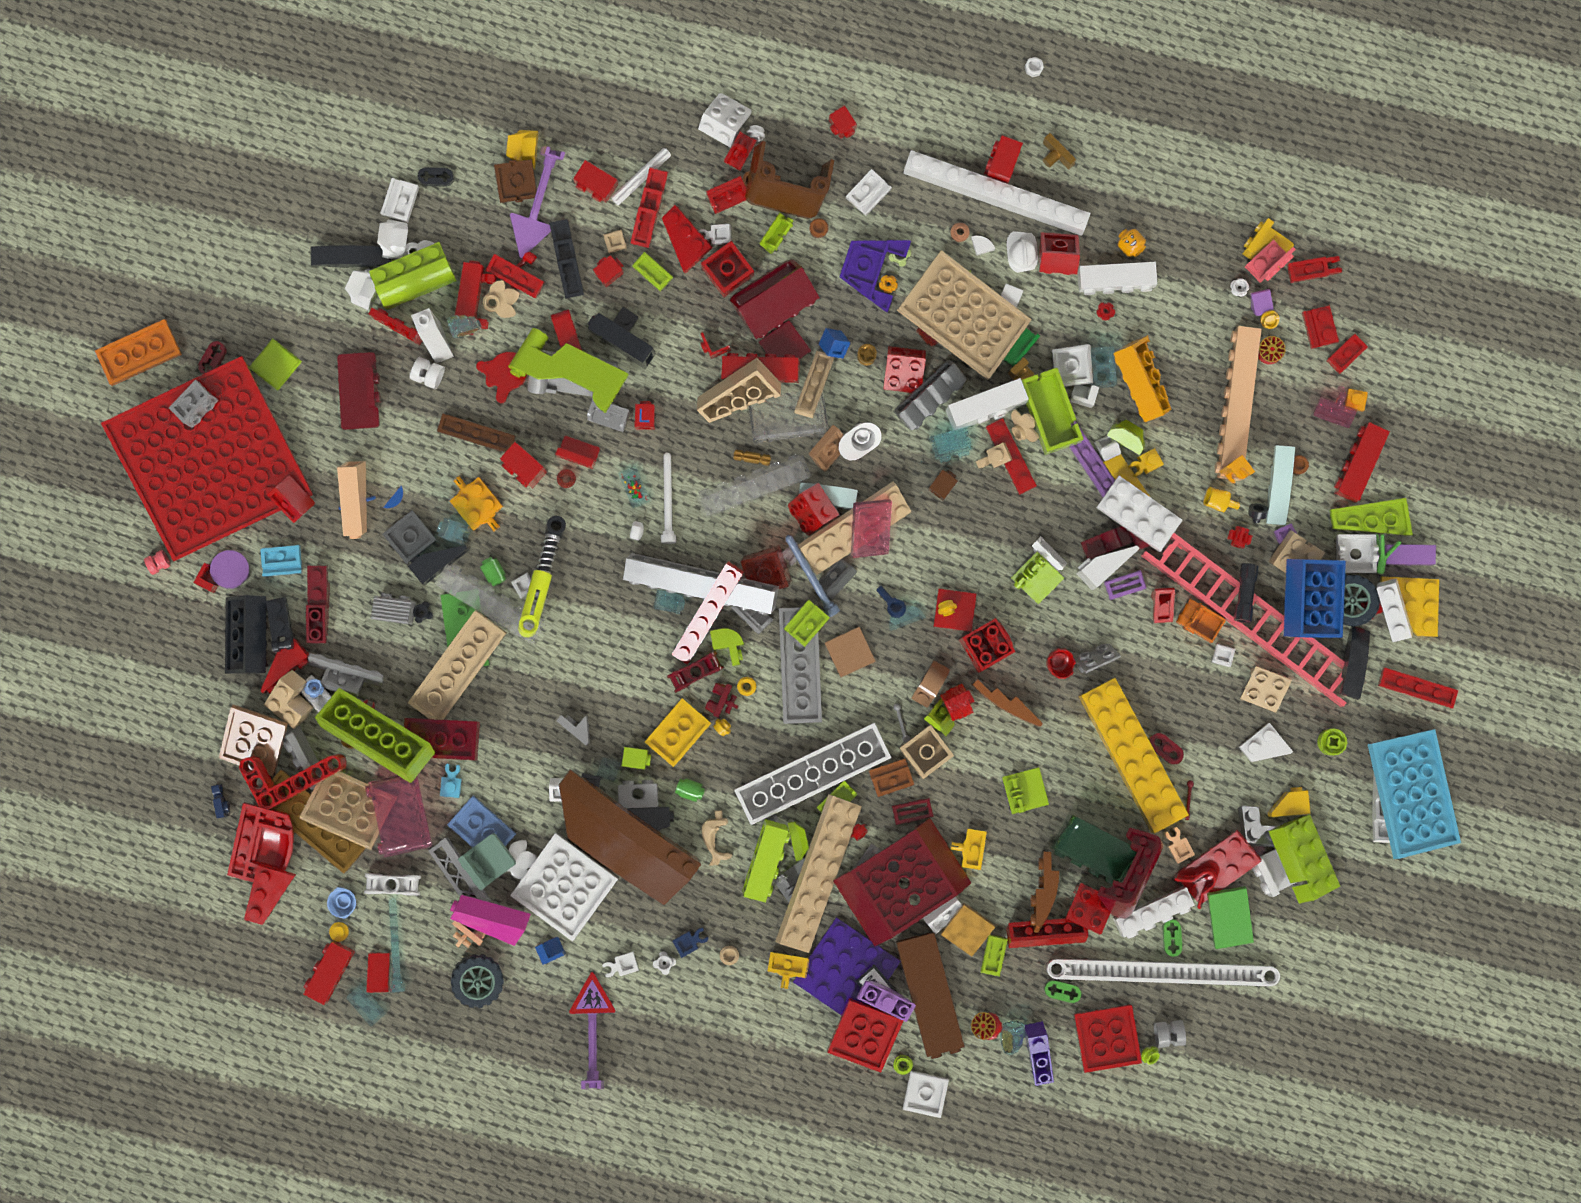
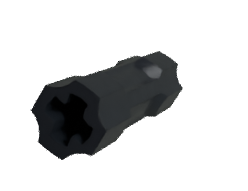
M1241 564L1238 603L1234 614V620L1240 623L1252 622V604L1259 566L1256 564Z

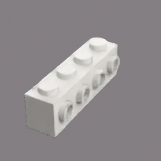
M1182 886L1136 907L1128 918L1114 917L1113 920L1122 937L1127 936L1129 939L1138 935L1137 931L1150 930L1156 927L1155 923L1159 921L1164 923L1172 920L1173 915L1177 913L1182 915L1191 911L1190 907L1195 905L1187 887Z

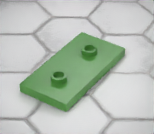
M479 590L440 595L447 647H449L475 610L482 614ZM489 658L483 666H490Z

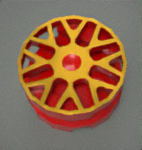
M1276 336L1264 338L1259 345L1258 359L1267 365L1277 363L1285 354L1284 342Z
M981 1012L972 1019L971 1030L978 1039L994 1040L1002 1031V1022L994 1013Z

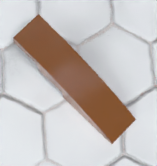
M978 679L971 685L987 700L1008 714L1038 727L1043 725L1017 696L1009 700L998 688L990 692Z

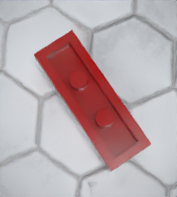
M497 254L493 255L485 270L535 299L545 281Z

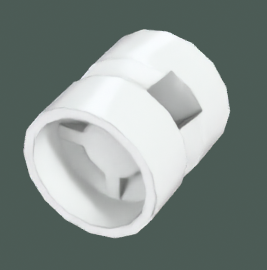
M418 357L412 367L410 379L418 383L424 382L425 386L436 390L444 375L445 367L436 363L431 365L429 360Z

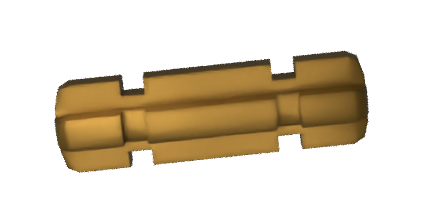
M737 449L734 451V460L770 465V455H760V453L749 451L743 452V450Z

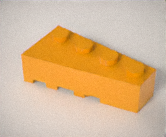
M1148 335L1128 343L1113 353L1115 362L1123 374V380L1127 383L1131 397L1135 400L1139 415L1143 418L1144 422L1161 417L1172 410L1165 387L1159 383L1161 375L1159 369L1154 367L1152 361L1155 356L1153 351H1149L1147 343L1150 340Z

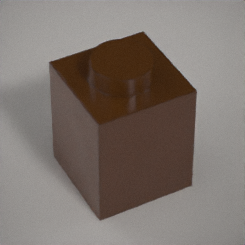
M942 470L928 490L944 501L958 482L955 479L957 476L949 470Z

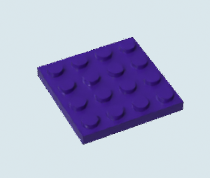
M836 917L808 958L807 977H796L793 983L842 1016L849 998L867 1004L856 998L861 987L855 981L871 966L875 965L885 978L889 980L901 961L878 945L874 946L868 938Z

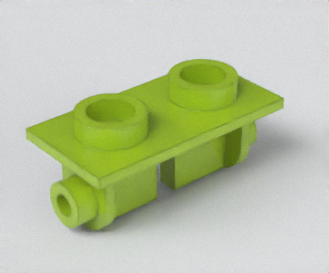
M779 212L759 244L770 254L777 251L778 246L783 240L782 237L786 236L790 228L793 227L794 221L789 217L786 218Z

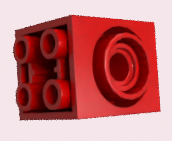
M996 618L959 639L978 673L1016 652L1010 636Z

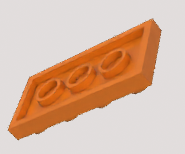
M165 319L95 350L111 386L182 355Z

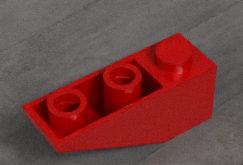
M293 638L294 649H282L281 652H277L261 688L262 693L267 694L269 692L271 694L280 678L291 670L295 671L297 668H304L309 663V654L297 639Z

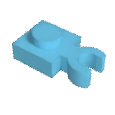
M446 764L445 771L448 776L441 779L440 796L460 798L462 779L456 778L461 770L460 765H456V770L451 772L450 764Z

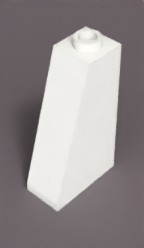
M430 308L411 315L419 336L436 364L454 357L441 323Z

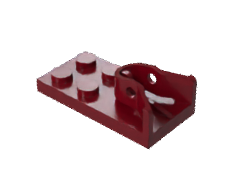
M404 718V728L431 744L435 752L431 758L478 761L480 722Z

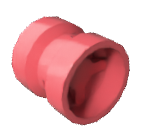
M163 550L156 552L154 556L144 558L145 565L152 575L158 573L162 568L167 569L171 566Z

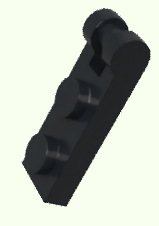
M281 597L266 601L273 652H281L282 649H294L287 598ZM285 637V640L280 642V638Z

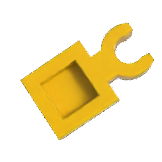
M1154 448L1137 457L1138 461L1129 464L1128 468L1136 467L1137 472L1133 474V477H1137L1143 473V470L1145 474H1148L1163 466L1164 463Z

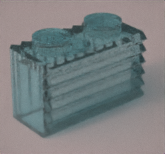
M967 427L929 438L935 461L940 460V463L951 460V456L958 455L959 458L970 455L969 452L973 450Z

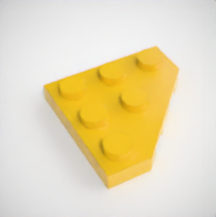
M1380 577V582L1397 578L1413 633L1416 636L1438 637L1439 579Z

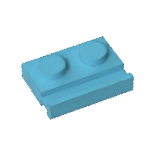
M299 545L260 549L263 577L302 573L301 548Z

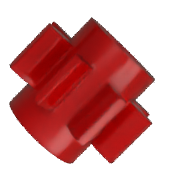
M1236 526L1235 530L1231 529L1227 538L1231 540L1230 545L1244 549L1245 545H1250L1253 537L1248 535L1250 530L1240 526Z

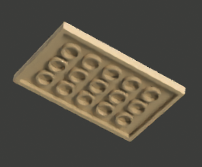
M942 250L897 309L899 313L987 380L992 376L1032 320Z

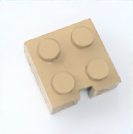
M1290 530L1268 562L1286 573L1287 559L1321 560L1325 552L1310 542L1305 544L1307 540Z

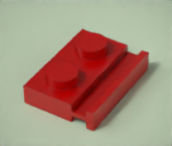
M1330 305L1302 312L1311 349L1339 342Z

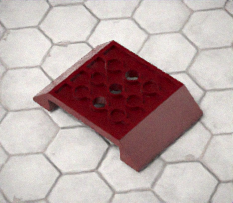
M931 818L914 827V830L851 871L848 870L833 880L874 946L901 933L959 895L971 884L970 879ZM891 861H896L899 864L896 872H890L888 869V864ZM903 877L909 880V886L905 889L899 887V880ZM912 894H917L920 897L917 905H911L909 902Z

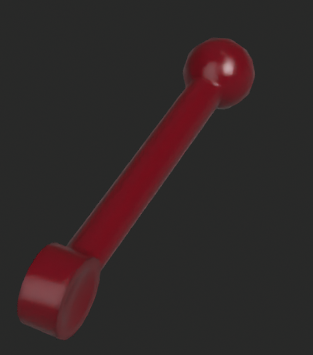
M1192 780L1187 781L1186 811L1189 816L1185 817V820L1190 819L1191 792L1194 786Z

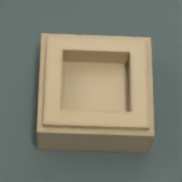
M622 230L603 235L609 254L627 249Z

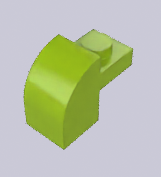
M731 629L710 631L713 650L729 648L732 666H739L740 661H743L741 649L737 650V646L744 645L741 636Z

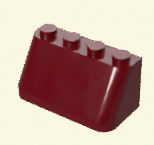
M790 259L734 294L730 298V302L753 337L758 339L765 337L768 331L783 325L784 321L788 318L797 316L805 307L815 304L816 300L820 297L802 266L793 259Z

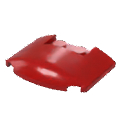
M244 802L227 875L253 882L258 864L286 871L294 844V832L290 815L272 809H262L260 806Z

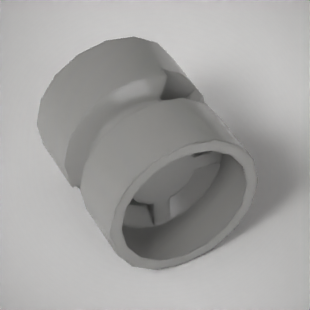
M1182 1020L1171 1021L1170 1024L1166 1022L1154 1023L1157 1048L1169 1047L1170 1044H1173L1174 1047L1186 1045V1033Z

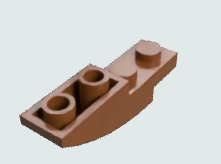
M1043 852L1042 858L1038 859V870H1041V877L1038 878V888L1042 889H1036L1030 899V905L1034 907V914H1031L1030 919L1031 926H1034V932H1038L1044 925L1057 894L1059 871H1051V852Z

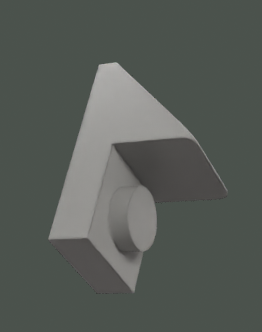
M561 715L556 720L583 744L588 746L590 737L587 715L577 726L574 725L576 721L569 715L566 717Z

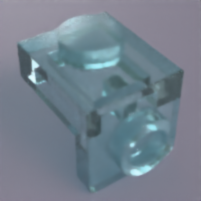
M657 589L653 608L680 614V611L684 609L685 599H683L684 596L681 594L668 593Z

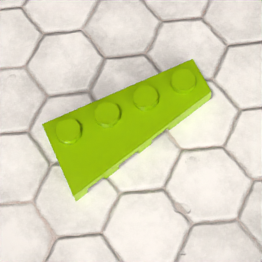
M1406 498L1329 510L1332 529L1404 536L1413 535Z

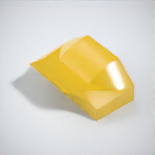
M519 130L515 134L508 135L506 156L511 160L517 161L532 159L535 170L539 132Z

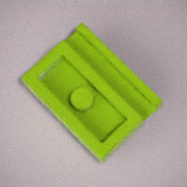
M808 600L785 626L784 630L805 647L830 617Z

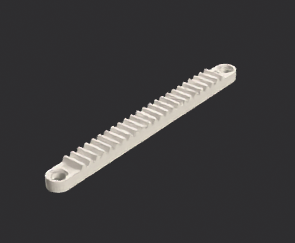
M1052 959L1046 966V971L1052 978L1070 980L1274 986L1280 980V973L1276 968L1262 965ZM1055 963L1060 964L1062 967L1059 974L1051 972V966ZM1269 970L1274 973L1272 981H1266L1264 978L1265 973Z

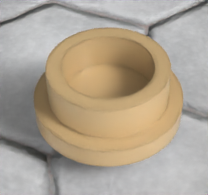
M734 946L722 948L720 960L726 965L735 964L739 959L738 950Z

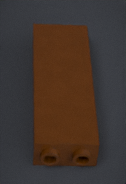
M934 932L896 941L911 1001L916 1005L914 1012L926 1056H931V1059L942 1057V1053L948 1051L950 1054L960 1052L961 1048L965 1046Z

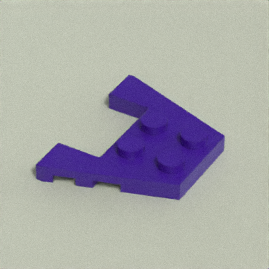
M851 241L840 278L882 310L888 312L893 296L875 290V286L886 253L890 252L906 258L911 241Z

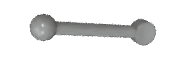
M896 703L893 708L898 715L903 734L902 740L906 743L910 740V737L906 734L900 712L901 705Z

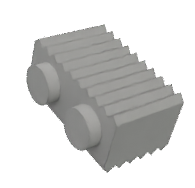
M381 593L380 597L374 596L371 619L413 625V609L416 602L410 601L411 597L399 596V599H394L391 594Z

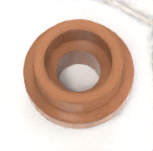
M964 223L953 225L950 232L952 239L957 242L967 240L970 233L968 226ZM962 229L964 233L959 235L957 230Z

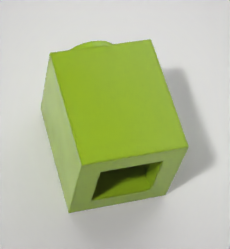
M624 747L622 766L646 769V766H650L651 754H648L649 750Z

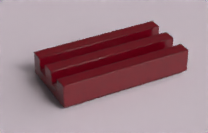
M930 798L892 806L896 825L934 817ZM927 803L925 807L897 813L899 808ZM926 810L929 812V814L902 820L898 818L899 816Z

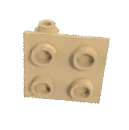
M1255 666V668L1251 669V677L1240 699L1276 713L1292 679Z

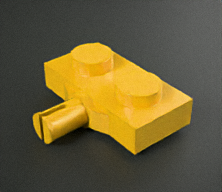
M967 829L966 838L963 843L951 842V845L958 847L951 846L950 850L962 851L961 867L981 870L986 831Z
M770 952L767 972L777 973L782 976L780 988L788 989L790 977H807L809 959Z

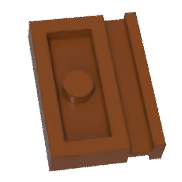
M905 758L869 770L877 797L914 785Z

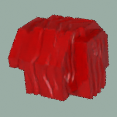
M959 684L945 691L943 695H940L952 721L960 720L974 713L971 703L975 701L970 691H966L963 684Z

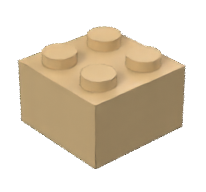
M931 725L899 747L921 779L926 778L954 756Z

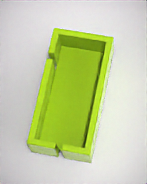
M1058 368L1045 371L1039 377L1037 374L1021 380L1029 399L1026 405L1030 415L1035 420V430L1039 434V441L1044 455L1081 443L1084 439L1078 423L1071 427V424L1076 421V417Z
M1310 814L1294 818L1268 831L1290 884L1307 881L1306 884L1292 887L1298 903L1314 901L1340 887Z

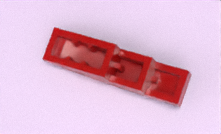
M649 167L646 185L643 189L640 206L637 211L631 244L649 248L666 186L668 171Z

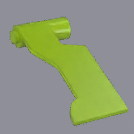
M532 328L508 366L511 369L510 373L519 378L520 376L525 377L527 374L538 380L567 379L593 392L592 397L595 405L606 413L629 374L567 343L552 356L541 352V349L548 340V336L542 331Z

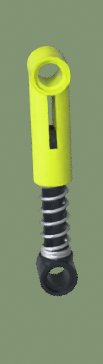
M560 516L550 517L545 527L546 540H544L545 545L542 547L543 552L540 553V563L537 565L538 570L533 571L518 624V631L523 637H532L538 629L552 578L549 571L554 561L553 556L556 555L557 543H559L566 528V522ZM558 524L561 529L555 531L551 528V525ZM535 599L537 600L533 615H530L533 600ZM529 622L533 625V629L526 630L523 624Z

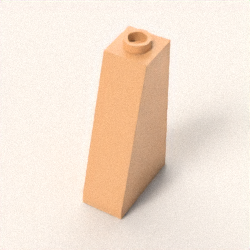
M366 461L345 462L337 467L343 536L357 539L367 532Z

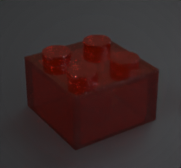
M780 545L744 555L740 561L745 577L748 580L778 586L779 589L789 587L792 582Z

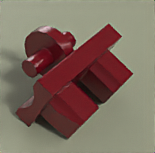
M715 683L712 692L721 696L719 703L709 699L705 706V709L713 713V716L719 718L725 704L727 707L724 712L730 714L732 707L735 709L739 708L738 705L734 704L737 696L731 695L730 700L727 701L732 686Z

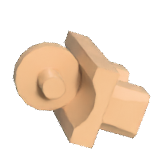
M456 921L452 923V925L464 933L463 936L458 932L453 935L458 940L455 945L458 948L462 944L467 948L470 947L472 943L467 940V937L479 946L484 942L482 940L486 935L485 933L478 930L472 933L467 929L468 926Z

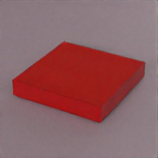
M938 589L933 627L972 632L977 594ZM952 600L957 606L954 613L949 616L939 614L938 605L944 601Z

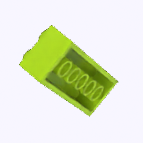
M341 688L337 689L315 716L321 728L409 783L413 782L435 753L429 742Z

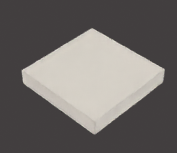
M1089 344L1052 350L1053 366L1058 368L1064 387L1093 383L1091 348Z
M910 1071L903 1110L941 1118L949 1079Z

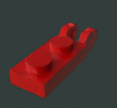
M1320 257L1288 263L1290 283L1342 273V268L1328 269L1327 265L1329 263H1337L1340 261V257Z

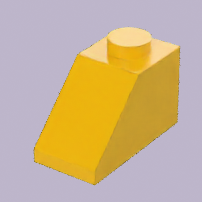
M1302 787L1290 788V791L1284 792L1269 810L1268 817L1311 814L1308 791L1302 790Z

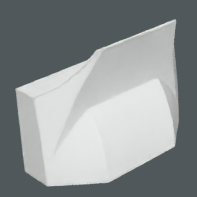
M394 220L380 223L377 243L383 250L382 257L393 260L403 257L408 233L407 223Z
M367 268L364 271L354 270L345 290L350 295L352 304L370 311L377 296L374 283L369 274L370 269Z

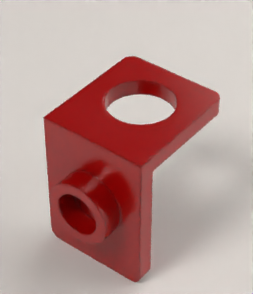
M700 333L703 340L700 345L703 352H708L711 359L731 351L730 345L711 352L704 333Z

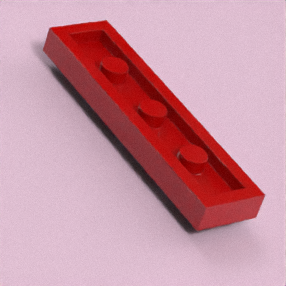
M1003 418L986 426L985 428L994 446L1006 443L1013 460L1005 463L1004 466L1018 494L1021 495L1037 487Z
M1388 668L1382 669L1378 682L1379 687L1450 709L1454 708L1459 691Z

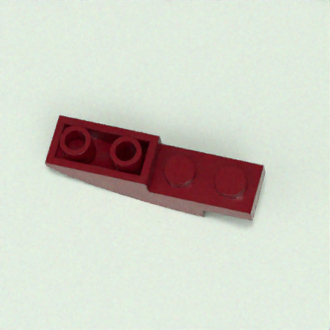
M307 565L306 643L327 642L330 595L328 565Z

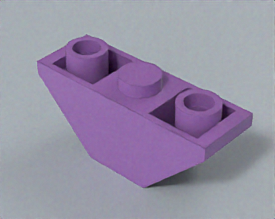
M866 980L856 997L905 1022L908 1021L916 1006L898 992L875 981Z

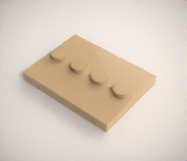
M338 772L316 784L300 815V819L372 850L397 797L342 772Z

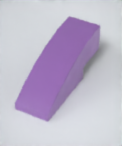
M1385 545V554L1394 545ZM1399 545L1387 558L1386 565H1435L1436 545Z

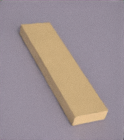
M816 351L795 408L796 414L810 418L814 417L834 357L827 356L824 352Z

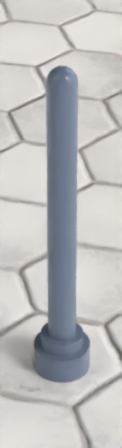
M787 535L785 538L786 542L824 605L823 612L829 617L834 616L840 609L833 601L830 602L794 538L791 535Z

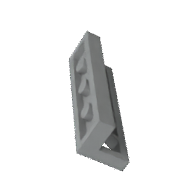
M448 837L428 850L459 896L466 893L468 897L472 894L479 900L491 901L485 890L482 889L480 891L466 870L462 868L457 860L461 855ZM442 846L447 854V858H438L434 851ZM448 862L455 865L458 870L457 875L449 874L447 871ZM459 878L466 881L469 886L468 891L460 890L458 887Z

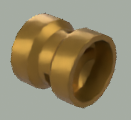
M864 344L859 348L857 359L860 364L869 366L874 363L877 355L875 347L870 344Z

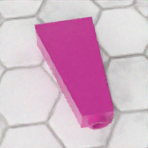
M461 895L458 901L454 900L450 911L453 912L450 919L513 946L516 945L524 933L531 916L527 912Z

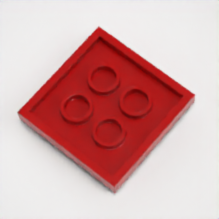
M849 998L829 1043L827 1053L881 1073L903 1024V1020L878 1008Z
M1131 1004L1074 1014L1084 1073L1142 1063Z

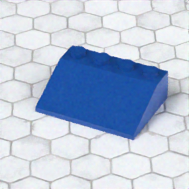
M1286 560L1284 636L1343 638L1346 561Z

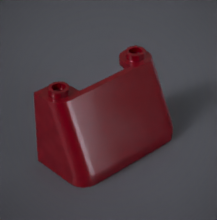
M1129 828L1126 837L1132 841L1130 847L1132 850L1137 851V854L1123 883L1113 881V886L1109 888L1101 886L1097 894L1112 916L1123 919L1128 918L1134 912L1163 849V842L1157 835L1134 828Z

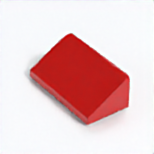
M368 953L367 993L388 992L390 953Z

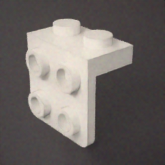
M720 93L703 113L698 129L731 148L739 129L751 115V110Z
M1276 849L1260 856L1262 861L1252 868L1256 877L1260 878L1262 883L1260 886L1264 894L1270 897L1279 895L1280 890L1295 884H1290Z

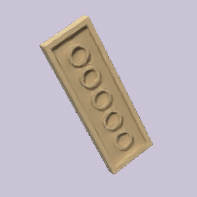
M893 481L798 544V547L814 573L818 575L911 513V510Z
M475 610L411 697L408 704L429 719L444 720L507 632Z

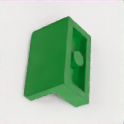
M1025 328L1004 360L1014 367L1037 342L1040 335L1038 333L1034 335Z

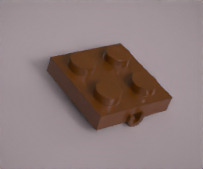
M532 159L523 161L509 160V163L494 164L500 203L511 201L518 203L523 202L525 199L535 198L537 186Z

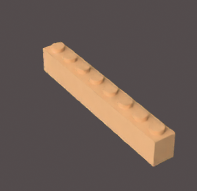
M1238 326L1231 333L1233 350L1230 349L1228 361H1231V366L1226 372V379L1229 380L1228 387H1225L1224 398L1227 399L1226 406L1223 405L1221 416L1224 417V424H1221L1219 429V435L1222 436V440L1217 446V454H1220L1219 462L1215 464V473H1217V478L1228 480L1219 471L1241 455L1246 459L1261 329ZM1232 473V478L1235 479V481H1241V480H1242V479H1238V478L1234 475V473Z

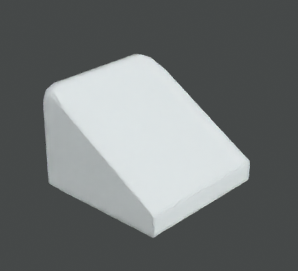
M1108 436L1094 442L1104 461L1121 454L1118 442Z
M550 778V801L562 802L559 783L563 778Z

